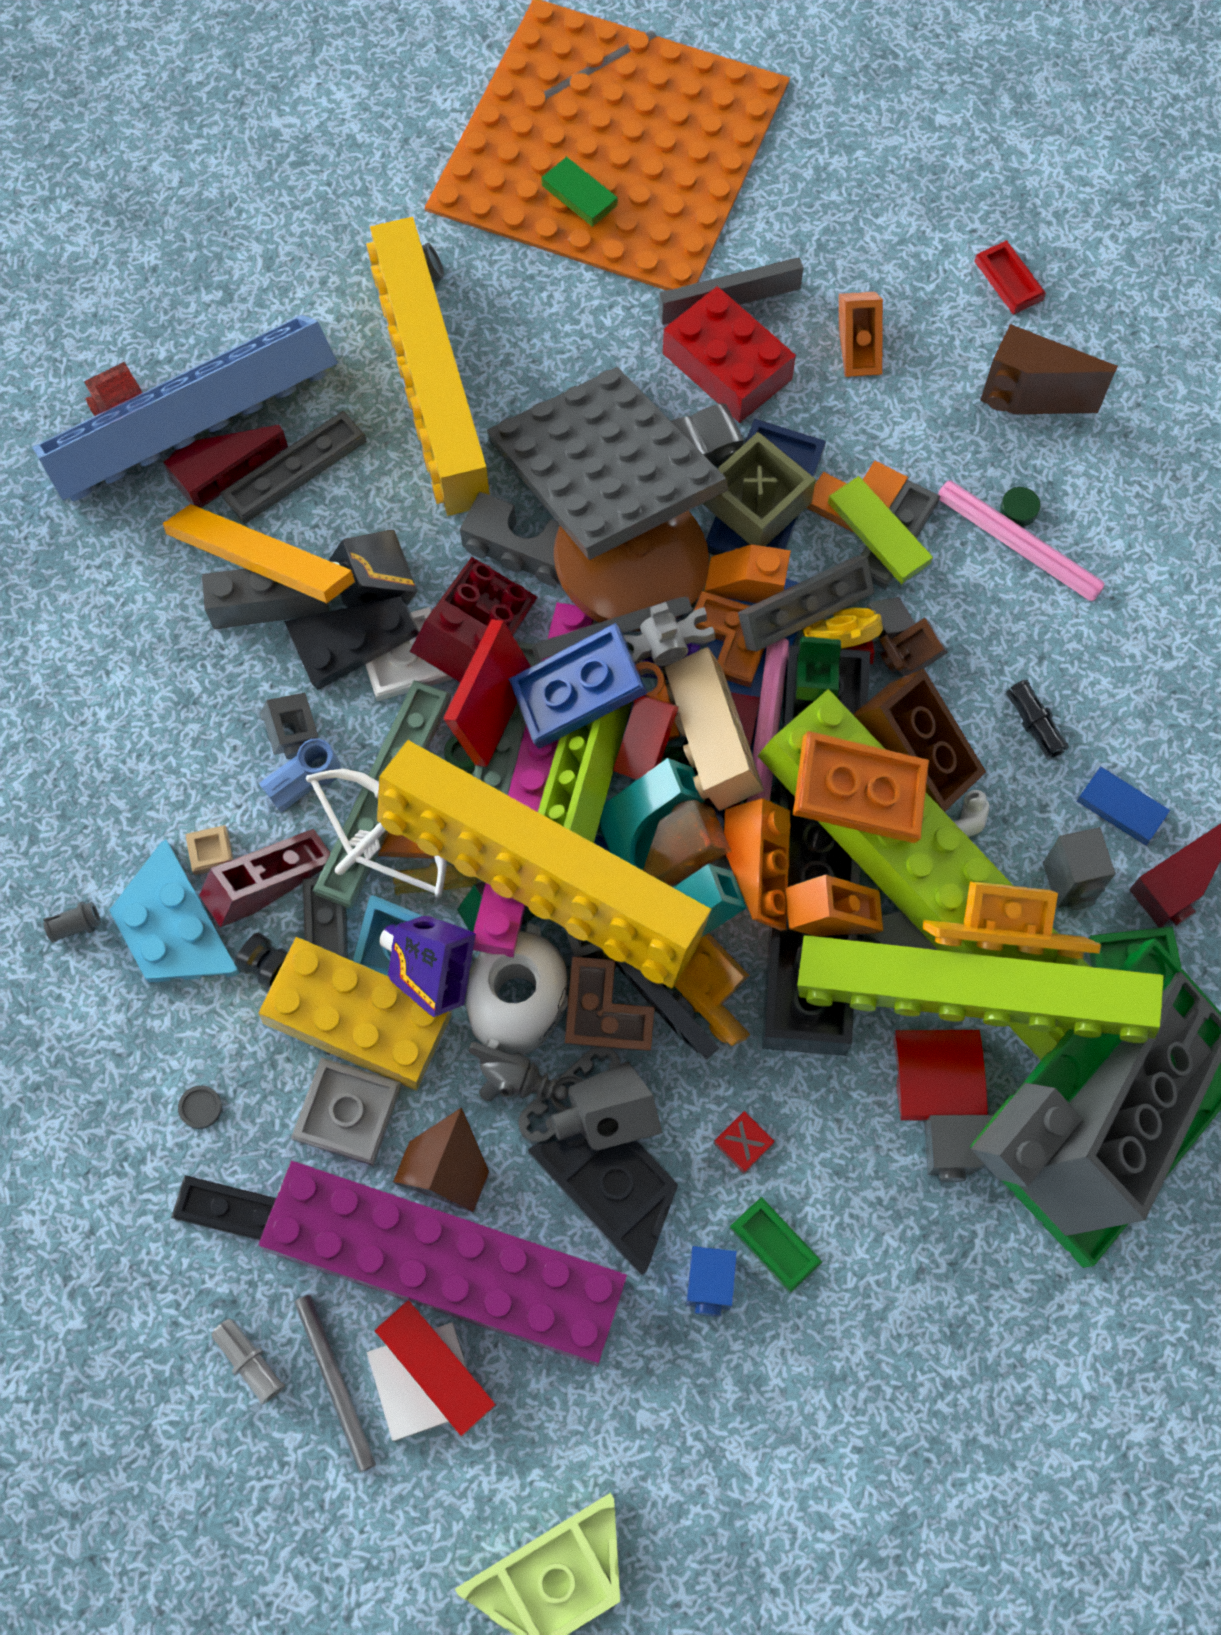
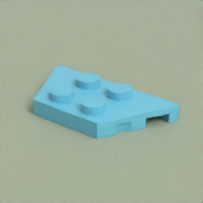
M167 840L162 841L109 909L145 979L150 983L169 981L172 978L191 980L201 979V976L226 975L227 977H232L240 974Z

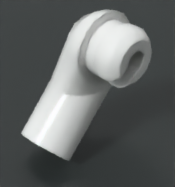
M979 790L968 792L964 797L961 817L959 820L954 821L968 838L980 833L985 828L989 813V802L985 793Z

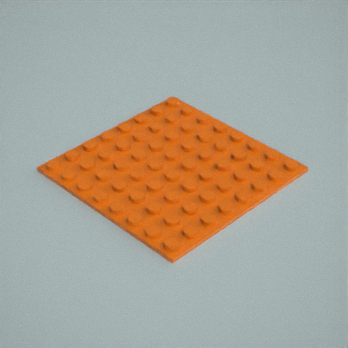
M532 0L427 201L425 211L666 291L698 283L786 91L790 77L659 36L649 41L648 36L645 34L646 32L543 0ZM626 44L631 49L629 53L590 75L577 73L586 67L596 68L601 66L605 56ZM572 76L569 87L546 99L544 91ZM566 156L618 197V206L593 227L542 186L541 177Z

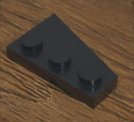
M402 597L284 621L309 679L317 690L417 637L419 633L414 618Z

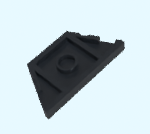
M615 961L616 966L651 1007H655L654 1010L686 1045L695 1052L700 1053L705 1060H708L720 1049L694 1021L696 1018L693 1012L694 1008L680 992L676 990L671 995L666 990L667 985L648 980L640 970L626 962Z
M580 1133L560 1141L544 1145L537 1144L530 1147L528 1154L634 1270L643 1277L647 1273L678 1188V1184L637 1140L601 1150H592L583 1134Z

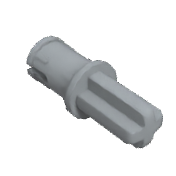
M227 1319L215 1328L212 1338L233 1364L232 1372L234 1375L240 1374L258 1397L261 1405L269 1402L284 1389L285 1384L279 1380L261 1356L264 1352L262 1348L256 1349L233 1319Z

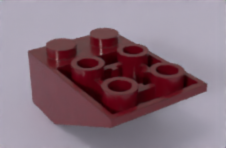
M471 557L424 621L409 652L461 682L491 619L504 621L514 637L538 597L523 586L516 584L493 570L487 564Z

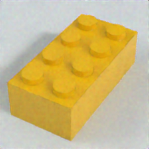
M296 937L258 1014L262 1023L266 1026L383 1077L399 1081L402 1085L417 1091L452 1016V1010L433 1017L391 982L388 976Z

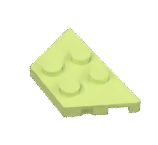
M611 1492L455 1588L458 1596L470 1602L488 1615L490 1619L514 1635H568L619 1603L620 1586L615 1504Z

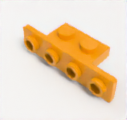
M970 881L963 924L924 920L922 928L935 936L936 943L949 946H961L962 940L977 941V947L989 950H1002L1003 944L1017 945L1018 951L1042 955L1044 948L1058 949V955L1076 959H1083L1084 952L1100 953L1101 944L1083 936L1052 933L1058 893L1045 889Z
M708 933L700 939L695 953L674 986L694 1008L693 1011L699 1012L710 1023V1031L723 1043H729L731 1046L745 1041L750 1036V1033L722 1005L749 977V974Z

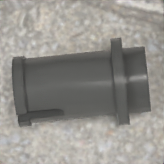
M84 901L77 903V908L52 917L43 918L46 935L52 943L85 930L88 933L94 932L95 927L101 925L98 910L93 902L86 904Z

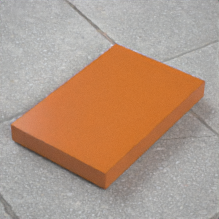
M807 731L802 740L793 815L916 843L921 839L929 760Z

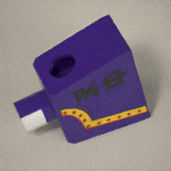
M421 916L397 926L395 924L387 926L381 933L380 944L391 952L388 970L390 981L433 1017L463 1006L476 934L431 916Z

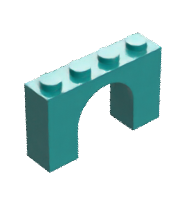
M667 758L604 803L600 818V833L607 842L610 853L657 878L655 854L662 836L675 822L706 802L697 791L693 777L696 775L692 767ZM707 864L673 887L711 909L701 938L747 908L734 873Z

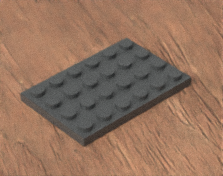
M618 366L611 370L603 371L597 377L578 386L570 387L564 393L545 402L537 403L531 409L512 418L504 419L498 425L487 429L489 439L494 447L589 560L728 491L727 481L722 473Z

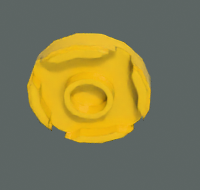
M845 608L834 613L833 618L822 619L803 628L804 637L839 639L841 641V648L851 647L871 641L879 636L883 631L882 618L880 614L875 615L874 612L876 613V611H872L869 608Z

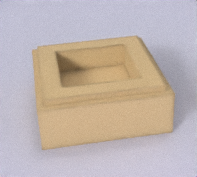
M226 825L185 834L194 875L208 873L210 868L233 860Z

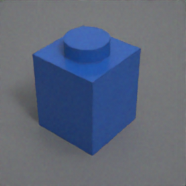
M692 1246L686 1305L695 1306V1314L721 1317L722 1310L731 1309L737 1251Z

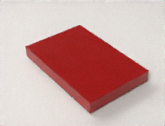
M491 619L443 718L473 763L483 767L488 766L517 704L509 678L531 667L507 625L502 620Z

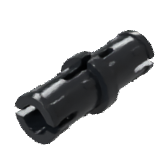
M1028 680L1020 681L1010 687L1011 689L1007 690L1005 694L1019 712L1023 720L1021 725L1024 730L1031 732L1046 759L1050 760L1064 753L1063 750H1067L1069 745L1051 719L1053 717L1052 712L1048 707L1044 708Z

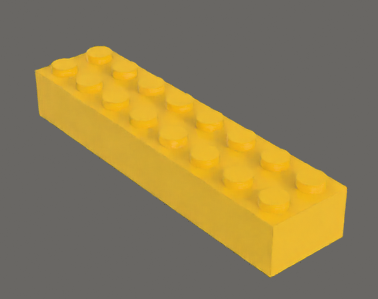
M412 216L370 226L372 242L366 243L371 263V272L375 287L379 291L383 316L388 323L387 328L390 341L397 355L396 361L401 379L403 378L408 405L413 412L414 426L418 440L421 441L423 448L422 454L427 472L430 473L432 480L431 486L436 504L444 503L447 516L467 512L473 505L479 491L490 495L487 468L414 218Z
M409 740L405 742L379 776L377 821L388 832L397 836L402 835L417 843L419 848L426 854L439 856L454 864L455 868L463 875L468 877L475 876L491 885L492 889L500 896L505 898L512 897L528 906L529 910L537 917L550 919L565 927L567 932L574 938L593 943L603 949L605 954L611 959L618 962H626L640 970L648 980L658 984L663 983L670 988L674 987L698 947L711 912L709 907Z

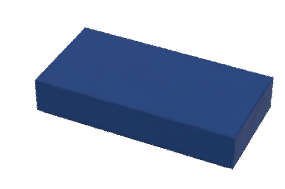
M1101 766L1076 801L1145 846L1150 842L1170 812L1168 808Z

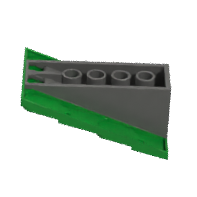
M1155 938L1144 942L1138 950L1131 953L1119 969L1122 971L1163 975L1160 1029L1155 1039L1148 1038V1041L1144 1043H1132L1121 1040L1118 1034L1101 1033L1100 1037H1082L1074 1034V1029H1069L1054 1049L1045 1054L1020 1086L1021 1088L1024 1083L1056 1088L1083 1119L1028 1187L1001 1180L1010 1191L1014 1192V1195L1036 1219L1043 1223L1042 1225L1065 1250L1071 1253L1070 1255L1082 1268L1095 1266L1129 1223L1146 1220L1165 1178L1221 1111V1012ZM1015 1094L1010 1095L1007 1098V1100L1003 1103L1000 1109L996 1112V1114L992 1117L989 1123L981 1131L978 1137L970 1145V1148L975 1144V1142L980 1138V1136L985 1132V1130L990 1126V1124L995 1120V1118L1000 1114V1112L1005 1108V1106L1010 1102V1100L1015 1096Z

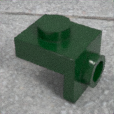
M802 637L800 639L796 672V699L814 702L828 689L838 698L839 660L841 653V641L839 639Z

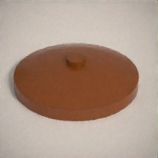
M688 510L591 560L584 555L564 529L559 526L554 543V563L558 579L571 601L587 616L600 623L684 596L689 598L692 607L703 590L707 579L709 552L701 527ZM684 614L679 615V616H675V620H678V619L681 618ZM638 628L631 630V632H641V630Z

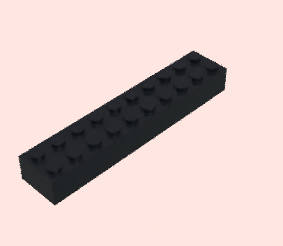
M794 645L789 646L787 657L782 729L813 703L810 700L796 699V672L799 646ZM841 649L838 700L854 714L868 702L870 651ZM779 780L777 805L790 810L788 887L823 875L859 884L860 866L818 821L793 815L795 796ZM788 917L786 930L780 931L769 926L762 1049L847 1056L852 1045L854 1009L850 1007V1003L833 1001L830 1006H818L808 1003L806 998L799 996L797 984L804 935H813L789 929ZM857 934L815 936L857 941Z

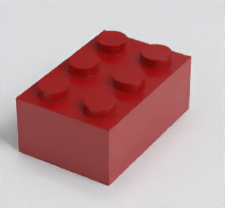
M718 286L663 329V355L716 403H726L732 417L739 423L793 379L796 354Z

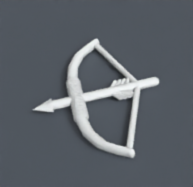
M344 768L319 772L306 777L307 782L312 784L348 854L336 866L335 873L337 875L344 874L355 862H358L432 892L436 898L442 896L446 873L445 859L434 856L438 868L436 887L371 861L370 859L380 850L378 838L386 829L379 823L371 832L359 830L348 841L318 783L320 780L331 778L357 782L372 791L378 799L379 782L365 773Z

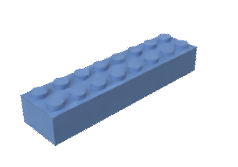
M300 315L32 448L62 501L69 497L71 501H76L92 492L91 486L105 480L106 484L123 478L127 474L125 469L137 463L140 466H146L162 457L160 452L171 446H174L175 449H180L193 443L196 440L194 435L207 428L209 432L217 431L230 423L228 418L240 412L243 415L256 412L264 406L262 401L274 395L276 398L290 395L297 390L296 384L308 378L310 382L324 378L331 373L329 368L338 364L319 322L305 315Z

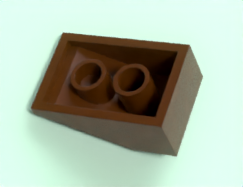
M1010 324L993 358L980 401L987 403L994 410L1007 411L1014 415L1098 413L1118 366Z

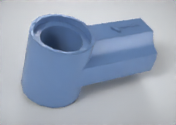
M319 738L309 739L299 747L297 756L259 784L282 813L314 789L312 784L306 780L308 775L341 769V764L329 743ZM321 756L328 757L323 766L319 768L311 767L312 762L316 758ZM337 778L320 780L318 783L320 785H327L334 782Z

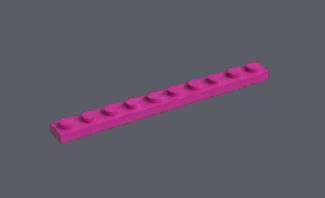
M557 602L548 639L593 625L594 619L587 616L576 605ZM527 725L525 726L508 796L538 812L559 739L538 749L532 741ZM486 883L474 928L476 936L473 950L491 954H502L514 958L526 905L512 897L505 898L500 896L492 889L491 885Z

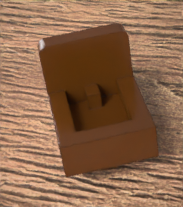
M925 617L893 639H890L887 635L879 639L885 649L880 655L892 673L898 670L904 676L926 668L948 653L931 623Z

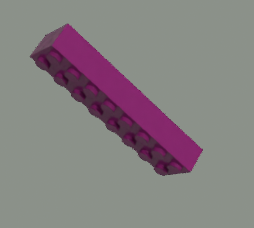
M292 1160L258 1244L265 1252L405 1301L409 1300L411 1303L596 1367L599 1366L627 1279V1274Z

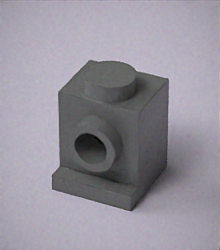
M306 693L266 700L260 716L261 720H264L273 754L284 753L286 759H292L297 756L299 747L305 741L318 738ZM283 728L293 730L294 734L285 736Z

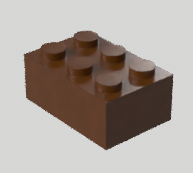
M925 669L889 683L853 714L886 750L929 760L926 793L944 812L986 773V770Z

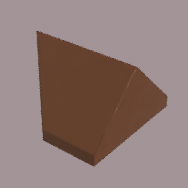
M462 1107L409 1141L393 1183L474 1213L490 1172Z

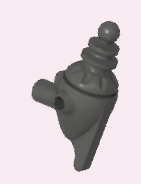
M477 1042L471 1043L469 1052L480 1059V1069L487 1078V1082L479 1090L483 1100L492 1101L499 1093L503 1097L517 1098L518 1095H520L519 1098H525L532 1093H537V1098H540L543 1094L546 1095V1099H550L552 1094L558 1100H564L568 1097L567 1087L564 1085L556 1086V1079L553 1078L550 1081L547 1073L541 1076L536 1063L532 1062L531 1064V1059L522 1053L507 1054Z

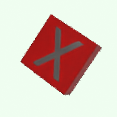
M745 1111L713 1142L743 1174L775 1143Z

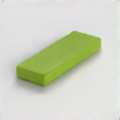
M857 476L829 495L828 504L900 584H903L932 563L933 556L860 476Z

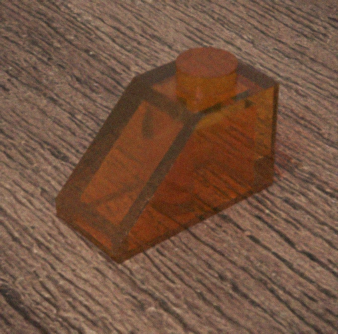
M695 800L684 801L676 805L672 809L671 814L659 820L643 871L672 887L707 864L731 852L714 809Z

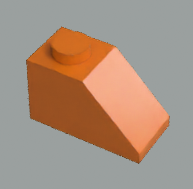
M876 292L839 294V336L845 377L882 375L883 299Z
M751 544L712 556L704 592L728 599L752 603L761 602L784 591L791 551Z
M828 875L785 888L787 900L786 914L789 929L813 936L871 934L883 931L879 890Z

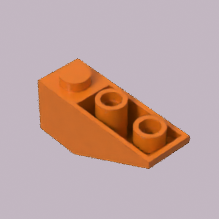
M761 798L725 809L723 849L752 919L783 931L786 930L787 922L785 888L788 887L790 810Z

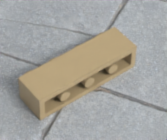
M706 647L664 667L669 680V684H666L671 704L679 706V713L676 714L675 723L681 735L687 737L688 744L684 745L683 748L691 766L697 768L698 775L693 777V780L703 800L710 798L716 808L721 811L764 791L725 674L710 649Z

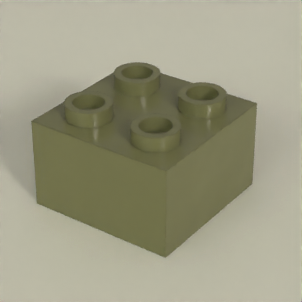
M757 432L718 468L726 478L728 491L704 502L703 505L750 545L766 546L812 503L816 479Z

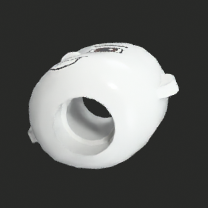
M528 923L525 932L520 931L514 958L502 954L481 952L470 968L466 991V1009L473 1035L483 1045L507 1054H514L516 1052L523 1055L529 1054L540 1047L557 1026L569 1001L565 962L559 950L550 941L540 936V927L538 925ZM514 978L526 979L536 987L534 994L523 1002L506 1003L498 997V991L501 986Z

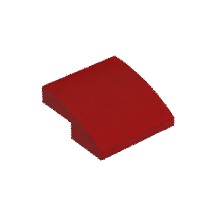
M895 1030L894 1048L898 1072L896 1087L901 1121L928 1120L930 1115H988L985 1065L980 1030Z

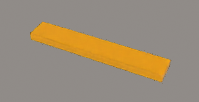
M189 504L162 523L166 534L325 603L330 602L355 582L352 570L192 504Z

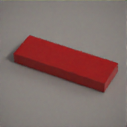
M409 1300L374 1330L461 1437L497 1406Z

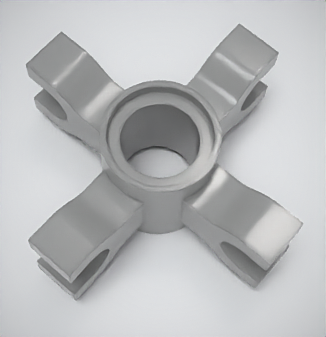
M666 602L650 607L651 617L641 624V635H623L628 648L633 651L631 655L635 664L640 663L643 659L652 657L654 664L660 666L659 668L663 675L666 674L664 667L681 660L687 655L688 648L686 644L692 642L704 644L715 640L713 627L705 630H699L695 627L696 624L707 621V613L704 607L694 610L686 619L676 622L674 615L669 613Z

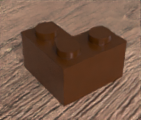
M572 957L565 1044L651 1051L655 1007L612 1004L615 960Z

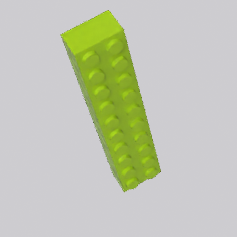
M828 689L779 731L766 744L757 757L795 796L802 740L807 731L881 749L885 748ZM926 792L921 839L916 843L818 821L938 950L1090 967L1083 959L1058 955V949L1044 948L1043 954L1037 955L1018 951L1017 945L1003 944L1002 950L980 948L976 946L977 941L962 940L961 946L943 945L936 943L935 936L922 929L924 920L963 924L970 881L1013 886ZM1052 928V933L1059 934L1054 928ZM1010 1022L1009 1025L1040 1060L1045 1054L1054 1049L1069 1030L1056 1027L1053 1032H1039L1029 1029L1028 1024Z

